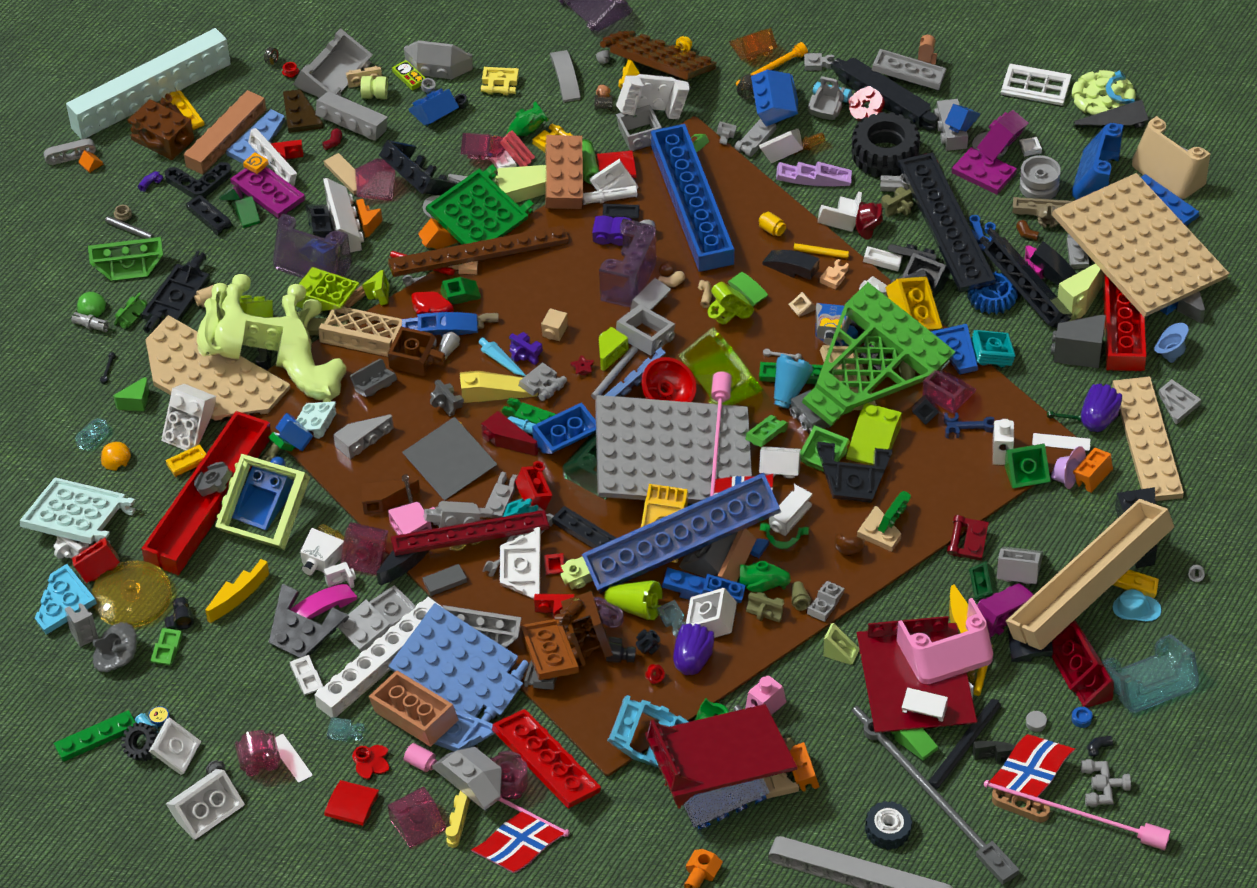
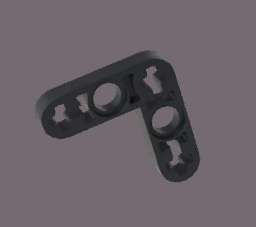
M226 162L217 164L199 180L176 167H170L165 171L166 182L193 199L198 195L206 198L232 175L231 166ZM210 179L216 180V181L213 182V183H208V182H207V181L210 180ZM184 182H190L189 185H182Z

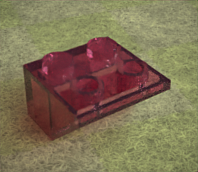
M934 370L923 380V395L926 394L934 403L951 413H954L976 392V388L944 370Z

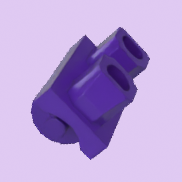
M524 332L518 336L514 333L509 336V339H511L509 352L512 353L511 359L518 362L520 359L523 361L528 360L534 365L539 362L538 355L543 351V346L540 342L535 341L530 345V337Z

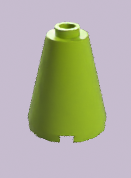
M653 580L613 585L605 591L604 598L609 606L646 620H655L661 609V605H658V599H662V588L659 582Z

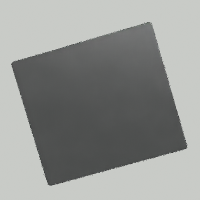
M455 417L403 451L407 459L443 500H446L497 465Z

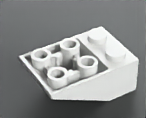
M186 384L172 388L161 441L183 450H189L199 445L213 414L216 396Z

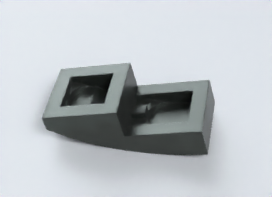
M976 741L973 743L974 760L995 757L996 764L1005 763L1016 745L999 741Z

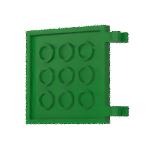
M493 164L485 171L479 168L426 206V211L461 245L504 237L526 221L528 214L533 212L532 207L534 203L530 199L522 206H519L492 181L496 177L495 172L497 171Z

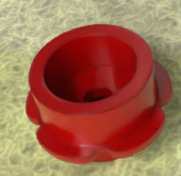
M287 62L283 65L282 74L284 76L293 78L299 73V68H297L294 62Z
M659 664L648 666V670L645 673L646 679L652 684L661 682L665 677L662 666Z

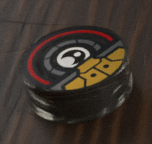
M273 47L266 49L264 54L266 64L274 65L279 57L278 49Z

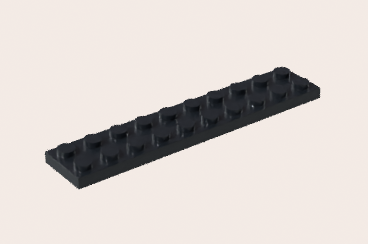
M933 152L899 160L900 170L959 292L994 285L996 279Z

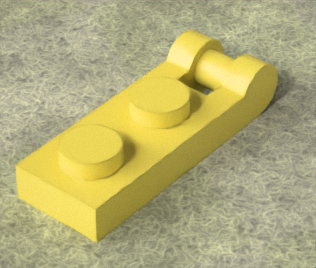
M461 791L454 799L455 812H451L449 820L451 826L446 828L447 845L451 848L459 845L470 803V798Z

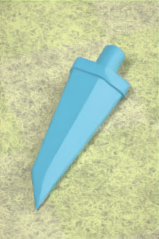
M485 338L479 340L483 353H486L514 374L526 376L497 343L488 342Z

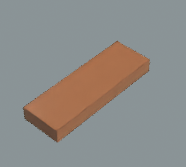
M746 528L738 531L717 577L737 582L740 576V565H745L756 541V538Z

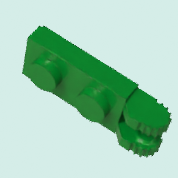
M512 397L507 400L508 406L502 408L504 415L521 420L528 419L529 422L534 424L556 415L538 407L521 403L518 399Z
M906 491L900 492L884 514L878 527L879 531L885 533L888 527L892 528L897 518L899 519L907 507L906 504L910 501V493Z

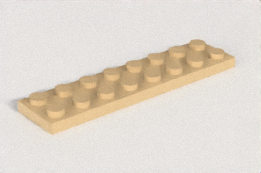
M1141 377L1114 380L1112 387L1117 390V393L1122 394L1119 412L1140 488L1155 487V501L1183 498L1184 492L1151 378Z

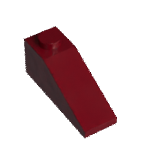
M499 411L481 423L482 437L493 445L534 456L538 454L537 441Z

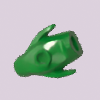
M535 101L532 109L527 111L520 109L516 112V118L508 128L506 135L512 130L519 138L530 135L544 121H549V118Z
M766 561L752 563L749 566L740 565V583L752 592H764L777 586L785 590L791 581L789 572Z

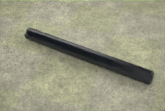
M992 698L976 718L977 723L969 727L931 777L929 783L934 788L938 789L999 710L1001 703L998 699Z

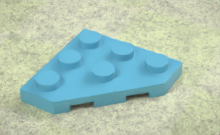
M68 564L50 574L47 590H44L40 602L41 607L39 612L36 613L35 620L47 635L68 622L65 608L70 606L75 613L81 611L79 603L83 604L86 609L97 604L94 596Z

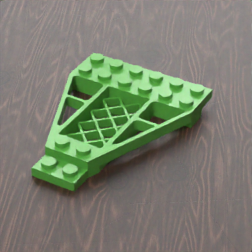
M867 282L845 304L815 388L803 398L802 403L832 426L842 415L853 411L858 406L926 380L930 382L954 356L956 351ZM845 315L865 330L857 339H853L840 329ZM839 337L849 347L833 363H830V355L835 341ZM863 342H865V347H859ZM869 342H877L878 347H869ZM853 353L854 358H848ZM857 353H866L867 358H858ZM870 353H879L880 359H871ZM883 353H892L893 359H884ZM904 361L917 371L920 376L905 381L893 370ZM846 364H855V370H847ZM859 364H868V370H860ZM872 364H881V370H873ZM834 375H843L844 381H839ZM847 375H856L857 381H848ZM861 376H869L870 381H861ZM886 377L897 383L870 394ZM849 387H858V393H854Z

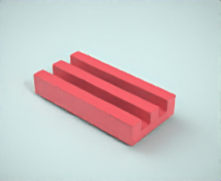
M513 130L508 132L500 142L520 167L528 166L527 164L535 158Z

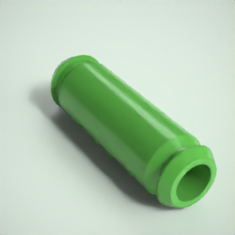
M582 139L583 180L586 183L592 184L589 178L600 171L592 142Z

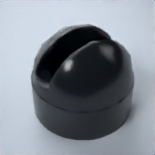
M458 94L454 97L459 106L458 109H465L468 106V98L465 94Z

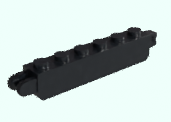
M837 58L831 63V69L838 74V80L843 84H846L856 92L870 86L879 91L885 101L884 109L898 116L899 114L903 115L905 119L911 120L918 129L922 127L929 132L936 129L937 117L934 113L930 112V103L879 72L872 71L871 67L856 58H850L847 61Z
M989 228L987 233L993 240L990 242L985 236L980 238L981 243L985 246L984 252L1049 326L1058 328V323L1070 321L1073 314L1008 240L1005 237H1001L994 229Z

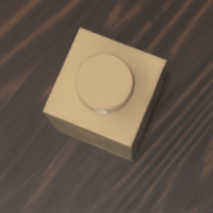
M550 308L541 323L542 336L560 341L568 326L567 313Z

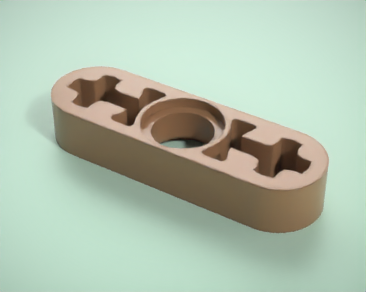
M995 788L992 791V802L997 807L1039 823L1045 822L1049 818V805ZM1017 801H1024L1027 805L1020 808L1015 803Z

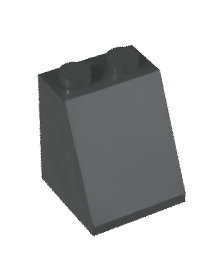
M1106 315L1058 323L1057 331H1053L1052 342H1056L1052 343L1051 347L1054 362L1099 368Z

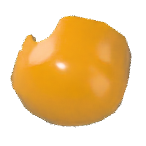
M122 442L107 444L101 453V464L106 469L116 471L122 465L125 467L131 459L130 449Z

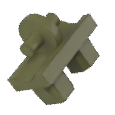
M901 186L896 189L895 197L892 198L887 194L881 198V204L885 208V215L887 217L901 212L904 215L911 213L910 207L913 206L914 201L910 189L906 190Z
M751 592L748 597L749 601L746 612L757 615V619L761 621L763 618H767L780 623L784 600L780 598L773 600L767 598L765 593L757 592L755 594Z

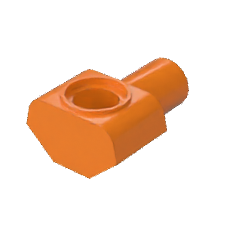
M694 850L685 866L690 875L684 884V888H699L704 879L713 881L723 861L716 854L707 850Z

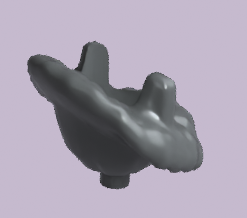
M127 622L116 623L104 631L100 639L93 640V646L96 649L93 655L94 668L99 672H110L128 664L134 658L137 650V634L132 625Z

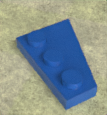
M967 324L931 331L956 351L949 361L959 374L978 370Z

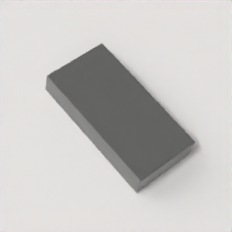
M459 564L423 577V583L430 596L467 582V578Z

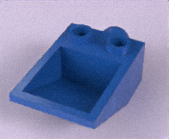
M274 457L270 461L271 463L285 466V461L281 457ZM252 467L235 507L232 519L267 531L287 501L294 481L287 476Z

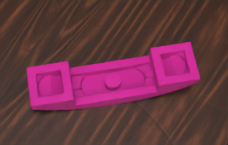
M347 584L336 585L305 598L292 607L291 611L312 619L336 605L340 608L357 600V596Z

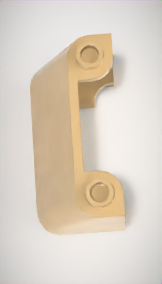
M1156 116L1149 121L1133 156L1132 166L1143 175H1148L1179 198L1185 199L1206 184L1210 153L1201 147H1193L1186 151L1162 134L1166 130V123Z

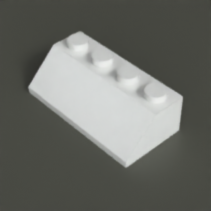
M328 178L323 179L326 202L340 254L362 250L361 243L364 242L362 232H358L360 224L359 220L355 219L357 217L355 206H351L353 204L352 194H348L345 186Z

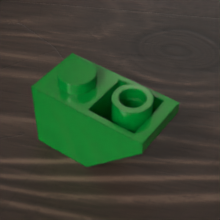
M458 277L442 282L441 294L452 305L481 299L475 280Z

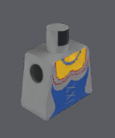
M816 303L817 337L824 339L826 345H830L844 306ZM844 316L840 328L845 333H847L851 323V319L848 316Z

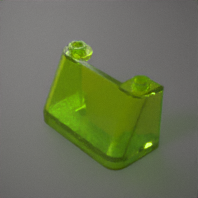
M714 327L678 355L709 394L710 399L708 402L710 404H718L711 397L713 375L717 372H726L732 376L730 399L722 402V405H733L763 390L733 348Z

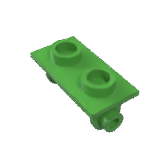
M140 292L136 297H130L124 309L120 308L115 314L116 320L114 325L119 322L122 328H129L137 319L132 313L138 317L141 315L148 302L144 299H139Z

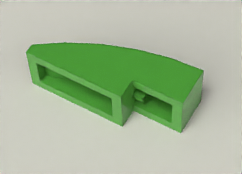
M923 728L891 731L895 736V741L922 760H925L938 750V746Z

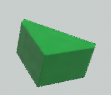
M252 196L232 202L243 228L260 223Z

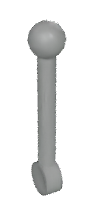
M770 349L763 350V355L765 357H768L770 355L780 356L781 354H785L794 358L797 361L798 359H802V355L799 353L793 355L770 351Z

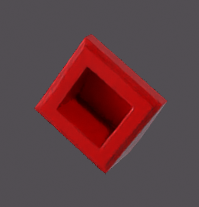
M563 553L544 555L546 575L564 572L561 567L565 564Z

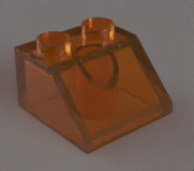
M771 28L729 41L741 60L747 58V61L756 59L760 53L763 56L773 53L772 49L777 48Z

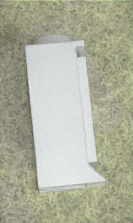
M794 484V492L792 491L779 505L781 513L769 518L770 528L786 536L811 508L812 503L808 502V500L812 497V493Z

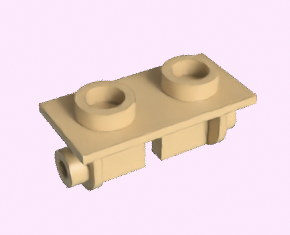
M375 66L364 68L365 71H361V69L349 70V72H346L348 88L361 86L362 76H372L374 79L382 76L381 68Z

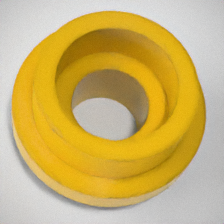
M681 36L676 40V45L681 47V50L687 51L691 50L692 41L686 36Z

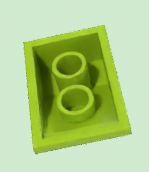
M869 403L864 404L846 459L873 466L875 448L892 449L901 428L902 412Z

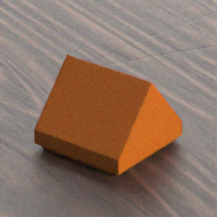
M86 150L83 151L79 160V164L89 173L103 165V162L95 154Z

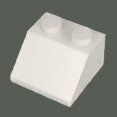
M725 588L693 596L690 598L686 624H700L701 627H707L708 631L714 632V638L732 633L737 602Z

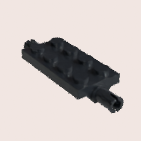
M197 251L192 260L188 261L184 266L176 264L141 313L142 319L148 320L143 327L145 333L151 334L168 315L179 322L195 301L196 291L203 289L210 280L209 274L200 270V266L207 258L205 253Z

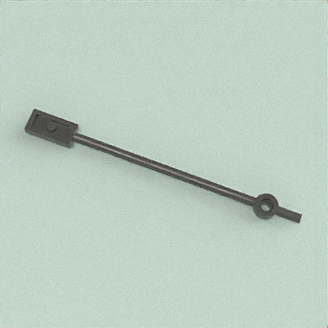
M855 706L852 712L864 724V735L870 740H879L979 848L976 851V857L1003 885L1019 875L1018 867L993 841L986 845L884 735V732H872L874 731L872 719L858 706Z

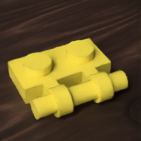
M484 67L482 84H488V86L481 85V92L488 93V95H493L494 93H503V95L516 94V87H510V85L517 86L519 69Z

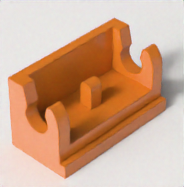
M1094 448L1073 470L1077 485L1080 487L1082 482H1084L1086 490L1092 493L1113 470L1111 453Z
M805 743L793 746L790 753L797 765V770L792 771L796 784H799L802 791H806L805 785L811 784L814 789L819 788L820 786Z

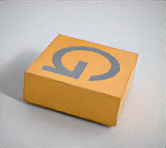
M255 152L243 162L245 168L256 174L269 164L268 159Z

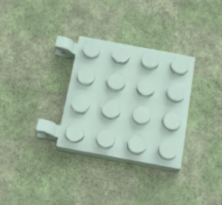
M54 478L21 518L20 527L83 543L92 544L93 541L97 543L103 538L107 539L110 535L109 531L102 530L119 508H122L123 512L128 515L134 514L135 508L130 506L134 504L135 499L125 498V494Z

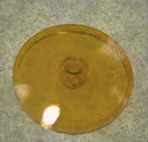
M138 560L121 562L116 568L111 571L107 570L96 580L92 589V595L97 602L94 605V609L97 615L110 625L127 622L135 628L149 624L159 618L169 606L172 596L169 578L161 568L152 563Z

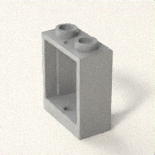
M650 105L636 108L634 115L616 114L619 130L630 151L651 146V131L662 129ZM648 124L652 127V129L629 135L627 131Z
M640 304L620 318L616 324V330L628 337L629 344L650 356L660 347L662 348L665 344L671 342L675 336V324ZM643 323L657 331V333L651 337L636 329V327Z

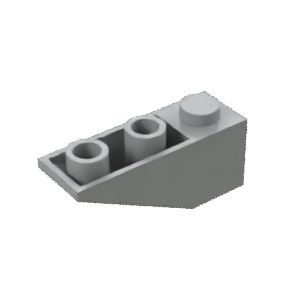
M392 415L347 424L333 434L335 447L349 459L353 458L394 428Z

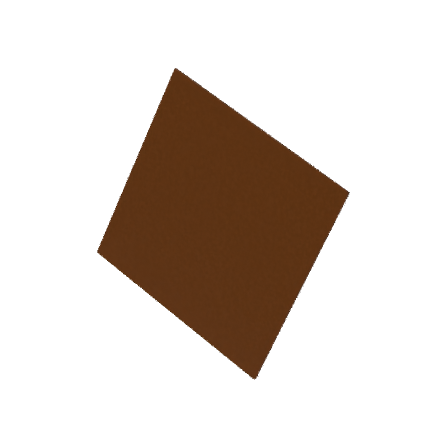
M693 116L681 124L686 125L690 138L694 134H706L709 143L697 152V156L734 247L733 265L698 271L652 147L648 146L633 152L636 178L633 179L639 187L637 188V197L609 200L601 204L597 202L584 205L582 202V209L546 208L545 204L528 214L526 221L505 235L510 236L563 225L569 238L568 244L478 261L477 274H459V270H455L454 275L451 276L433 271L389 297L388 304L381 305L379 303L366 311L399 319L416 318L417 315L413 309L411 298L413 293L437 292L442 296L440 289L442 282L458 277L475 280L481 299L452 305L454 312L472 313L478 316L484 313H499V322L484 323V328L478 329V333L458 335L460 344L447 357L443 366L430 365L426 375L421 376L390 369L387 356L320 342L319 339L313 342L311 353L316 366L326 364L332 359L340 358L346 365V373L341 380L340 394L331 400V402L336 401L334 406L336 408V415L326 429L324 436L318 439L313 435L303 451L295 447L292 451L287 452L388 555L393 550L391 536H396L397 533L390 524L388 510L364 514L361 484L419 477L420 492L390 509L415 502L420 503L423 509L438 507L441 501L474 503L478 508H485L495 484L498 483L501 472H506L507 479L504 485L509 486L513 474L518 475L522 467L533 466L535 461L544 463L545 469L542 473L553 495L545 510L546 514L555 515L561 508L566 506L609 534L619 538L641 528L645 500L598 497L596 432L554 453H542L538 448L536 456L498 447L482 437L481 423L497 411L503 414L502 408L508 406V399L463 403L461 408L455 410L453 416H449L440 406L433 407L430 404V394L436 387L435 381L441 380L444 385L450 383L454 387L453 395L462 396L460 372L484 371L525 377L514 374L486 353H483L481 351L482 346L479 344L481 338H485L488 342H495L511 359L512 353L509 352L511 339H509V336L512 333L518 336L524 332L530 337V345L535 341L542 344L543 351L538 355L539 362L535 365L528 360L523 361L522 359L518 362H513L525 375L529 374L543 362L557 372L556 378L565 376L567 382L562 389L556 390L552 397L546 398L543 401L538 396L514 399L555 414L583 403L596 420L595 400L591 397V394L626 354L624 353L605 371H602L599 336L610 327L616 329L617 321L630 312L633 299L654 278L659 280V276H662L659 273V267L668 261L674 273L682 271L685 274V279L677 287H669L671 292L651 311L675 324L673 340L662 347L665 352L663 357H670L683 362L693 373L696 381V394L692 403L718 404L711 397L713 375L717 372L729 373L732 376L731 395L729 400L722 402V405L748 407L749 431L770 415L777 417L779 421L784 420L788 422L787 430L784 433H779L766 443L764 447L802 450L810 433L804 430L799 420L791 415V405L789 409L774 405L775 382L759 381L760 362L777 363V358L780 357L773 355L765 357L763 350L770 349L772 352L793 355L799 353L802 355L801 360L807 361L811 365H823L824 361L820 349L822 345L826 344L815 336L816 310L799 317L790 307L789 303L803 292L815 306L816 303L844 306L846 301L859 291V287L864 280L867 281L873 276L887 286L891 280L872 264L863 262V256L825 224L817 223L818 218L729 143H719L721 137L698 117ZM694 136L693 138H691L692 143L697 139V137ZM583 182V193L597 191L593 184ZM603 204L640 205L639 222L652 220L656 226V231L652 235L642 236L638 233L637 229L639 222H632V231L628 245L598 244L593 242L592 237L595 217L602 216ZM771 212L784 221L786 229L781 236H773L759 227V217L763 213ZM795 243L849 251L848 259L802 252L820 258L819 269L811 280L800 275L792 278L762 265V262L771 250L794 251ZM839 259L840 266H844L846 263H849L844 280L835 290L820 283V277L829 266L834 268L835 261ZM743 272L756 281L766 291L768 296L753 307L754 312L750 317L741 319L735 315L728 323L720 324L716 319L709 317L708 308L701 306L704 290L698 289L700 280L709 281L712 290L715 284L719 282L728 284L729 280ZM713 294L710 305L716 300ZM550 308L567 313L568 326L560 341L542 336L541 323ZM357 316V317L354 318V321H357V320H360V319H363V318ZM377 320L371 321L372 325L380 323ZM366 323L359 325L360 329L368 327ZM643 323L636 327V329L651 337L657 333V331ZM396 324L388 325L390 329L398 326ZM382 327L376 330L379 333L385 331L386 329ZM434 335L437 340L438 350L442 340V336ZM628 343V348L630 349L633 345ZM638 349L636 354L601 395L607 394L620 381L624 383V379L633 370L638 372L637 369L647 358L651 360L654 354L650 356ZM888 353L885 356L887 359H893L892 353ZM581 355L586 360H594L595 362L591 366L592 373L586 375H576V369L570 363L578 361ZM378 359H383L386 369L394 372L397 380L392 382L389 387L376 391L372 396L365 397L356 392L350 375ZM949 362L930 382L926 380L876 399V406L902 412L901 428L891 449V457L872 502L833 499L825 473L809 467L801 461L798 476L785 478L782 474H775L772 492L778 505L792 491L794 492V484L812 493V497L808 500V502L812 503L811 508L786 536L773 531L772 528L770 530V535L775 540L781 542H788L792 537L796 538L799 527H809V534H803L795 545L787 549H779L769 541L768 547L760 558L749 554L745 563L746 566H749L752 563L766 561L789 572L791 581L785 590L777 586L762 592L765 593L767 598L773 600L780 598L784 600L782 620L780 623L767 618H763L761 621L757 619V615L746 612L749 601L748 597L752 591L745 587L742 602L736 604L732 633L714 638L711 657L701 671L695 675H684L678 671L673 659L676 638L682 624H686L690 600L680 598V592L662 588L667 567L703 577L679 567L685 556L678 558L677 563L669 562L622 583L628 584L651 580L660 583L662 588V599H658V605H661L660 612L655 620H646L609 606L604 598L605 591L599 593L594 581L586 583L582 588L571 590L569 583L564 584L561 573L546 575L544 555L563 553L564 562L566 563L570 559L583 557V553L594 549L557 525L552 524L549 526V530H545L541 534L540 594H574V596H578L592 591L608 640L609 637L622 638V644L625 648L628 646L636 647L634 663L627 662L626 660H622L620 663L606 662L603 650L600 647L595 649L585 659L586 665L578 667L579 673L557 677L554 690L534 688L533 685L525 687L524 680L528 668L523 673L521 680L523 685L520 690L605 776H610L634 760L607 741L620 711L622 701L627 695L631 696L630 700L637 702L645 700L659 707L664 706L675 716H681L688 722L697 716L700 705L705 698L713 703L719 702L950 544L954 528L953 517L955 515L984 521L1035 486L1029 485L1012 488L1005 465L993 464V432L989 433L984 429H960L959 438H956L954 432L949 433V438H946L945 429L947 425L944 423L945 413L951 419L955 417V413H958V421H984L986 417H994V421L1002 419L1013 421V449L1033 445L1034 433L1068 437L1076 436L1054 417L1048 418L1047 411L991 364L981 365L977 363V371L959 374L951 362ZM862 364L863 369L868 370V364ZM275 365L266 371L289 383L290 390L269 413L260 414L258 412L250 414L253 417L270 422L271 434L272 432L280 434L275 427L286 413L291 414L297 419L306 403H319L323 401L306 396L304 392L297 388L288 375L287 370ZM897 366L893 371L901 377L899 367ZM916 371L915 377L920 376V374ZM886 377L872 391V393L891 387L893 385H896L897 383H895L889 377ZM642 383L639 386H632L630 393L625 396L628 398L646 399ZM805 384L798 395L808 390L812 391L816 384ZM924 394L939 407V413L926 425L912 412V406ZM853 410L846 413L831 427L824 428L849 439L847 452L862 410ZM392 415L394 428L353 458L349 459L335 447L333 434L347 424ZM455 417L497 465L446 500H443L407 459L403 451ZM750 442L752 476H757L761 474L759 473L762 447L753 445ZM1006 444L1000 445V449L1006 450ZM1045 446L1049 475L1052 474L1057 459L1070 456L1074 449ZM846 455L842 457L839 461L845 463L863 464L846 459ZM517 486L515 487V493L511 502L522 499ZM906 491L910 493L911 498L908 504H906L905 511L899 519L897 518L894 524L901 533V539L892 552L866 540L863 550L856 555H845L836 549V533H841L842 536L857 537V531L875 506L885 514L900 492ZM480 517V519L485 520L494 519L490 517ZM769 518L746 528L756 539L768 540L766 532L760 530L761 523L769 524ZM431 522L432 529L439 528L438 525H434L433 522ZM962 526L960 536L967 532L968 527ZM510 536L429 550L426 556L407 572L417 585L442 607L444 605L522 617L521 625L553 619V612H535L534 599L500 584V565L492 577L488 576L489 571L483 572L487 561L495 562L500 559V546L507 543ZM459 564L467 578V582L430 596L423 583V577ZM799 581L804 584L811 598L810 605L817 598L818 591L826 581L843 587L845 590L836 607L824 622L808 615V608L799 611L792 606L793 583ZM520 628L519 638L506 647V649L518 656L517 661L508 672L509 674L516 670L523 660H526L529 664L531 662ZM643 629H646L647 632L654 630L660 637V642L658 643L660 647L652 655L649 651L646 654L642 653L636 646V641H638L636 637ZM651 664L661 665L665 672L664 679L656 684L650 683L645 676L647 668ZM644 713L641 714L630 743V747L640 753L647 751L650 746L645 736L649 729L650 720H654L655 723L659 722V720Z

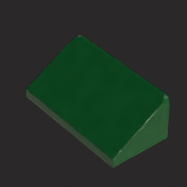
M235 185L219 196V199L240 200L244 197V194L238 185Z
M987 561L969 569L976 602L998 593L994 570Z

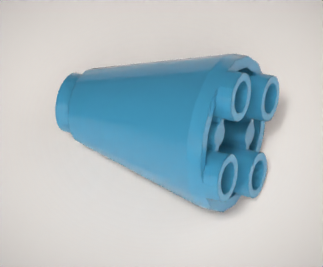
M781 354L777 358L774 405L789 409L791 399L798 396L811 376L813 365L801 359H798V362H796L792 357Z

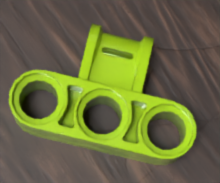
M719 282L713 286L711 293L716 300L708 308L710 318L716 319L720 324H726L735 315L741 319H746L753 314L754 308L743 294L724 282Z

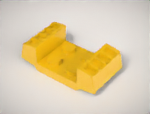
M649 484L641 527L686 508L689 496L688 489Z

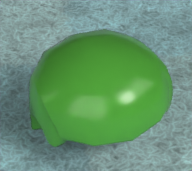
M86 292L79 297L76 310L80 314L97 317L104 312L106 302L100 294Z

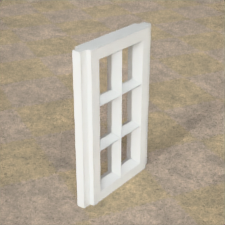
M1010 64L1002 86L1001 95L1063 106L1072 75ZM1013 74L1027 76V79L1022 80L1012 77ZM1031 77L1045 79V82H1033L1030 81ZM1049 80L1062 82L1063 85L1062 87L1050 85L1048 82ZM1010 83L1025 85L1024 89L1009 87ZM1028 86L1043 88L1042 92L1027 90ZM1046 89L1060 91V95H1053L1045 92Z

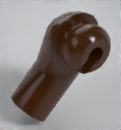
M1025 220L1017 222L1016 228L1021 237L1038 240L1039 232L1030 230Z

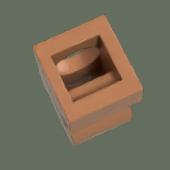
M924 35L921 37L918 60L936 65L937 54L933 53L936 40L933 36Z

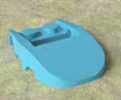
M627 695L622 701L623 703L607 741L632 759L659 768L650 746L646 755L630 747L641 714L644 713L659 720V724L669 727L687 723L688 721L681 716H675L664 706L659 707L645 700L641 702L630 700L631 696Z

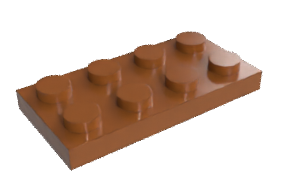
M552 619L520 626L521 634L539 680L579 673L578 664L563 626H557L559 620Z

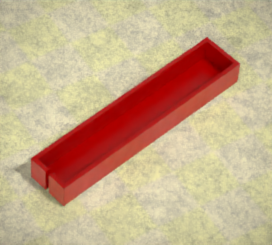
M235 411L141 548L144 563L157 568L163 566V570L176 575L181 573L216 521V517L223 507V497L227 495L229 490L228 481L224 491L220 493L216 491L207 496H201L194 485L196 477L201 472L203 474L208 471L207 467L217 462L225 463L232 471L231 477H233L236 470L235 464L239 462L241 454L258 458L270 441V422Z

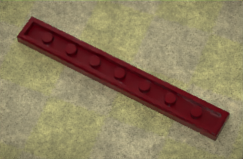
M545 510L391 536L394 554L398 556L531 533L537 527H540L541 531L549 530V522Z

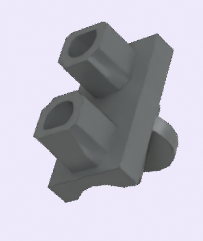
M441 380L435 381V390L430 394V404L433 407L440 406L449 416H453L455 410L462 407L464 399L461 395H453L454 387L450 383L444 385Z

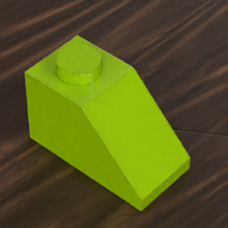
M613 327L602 332L599 336L602 371H605L629 350L628 337Z

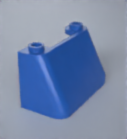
M1109 123L1105 125L1084 148L1072 189V196L1075 199H1080L1109 186L1111 173L1109 161L1113 159L1119 161L1123 134L1122 124Z

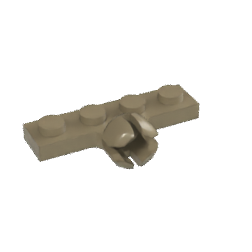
M1013 197L1012 213L1038 216V223L1042 227L1046 228V224H1050V228H1053L1059 224L1052 216L1053 211L1073 201Z

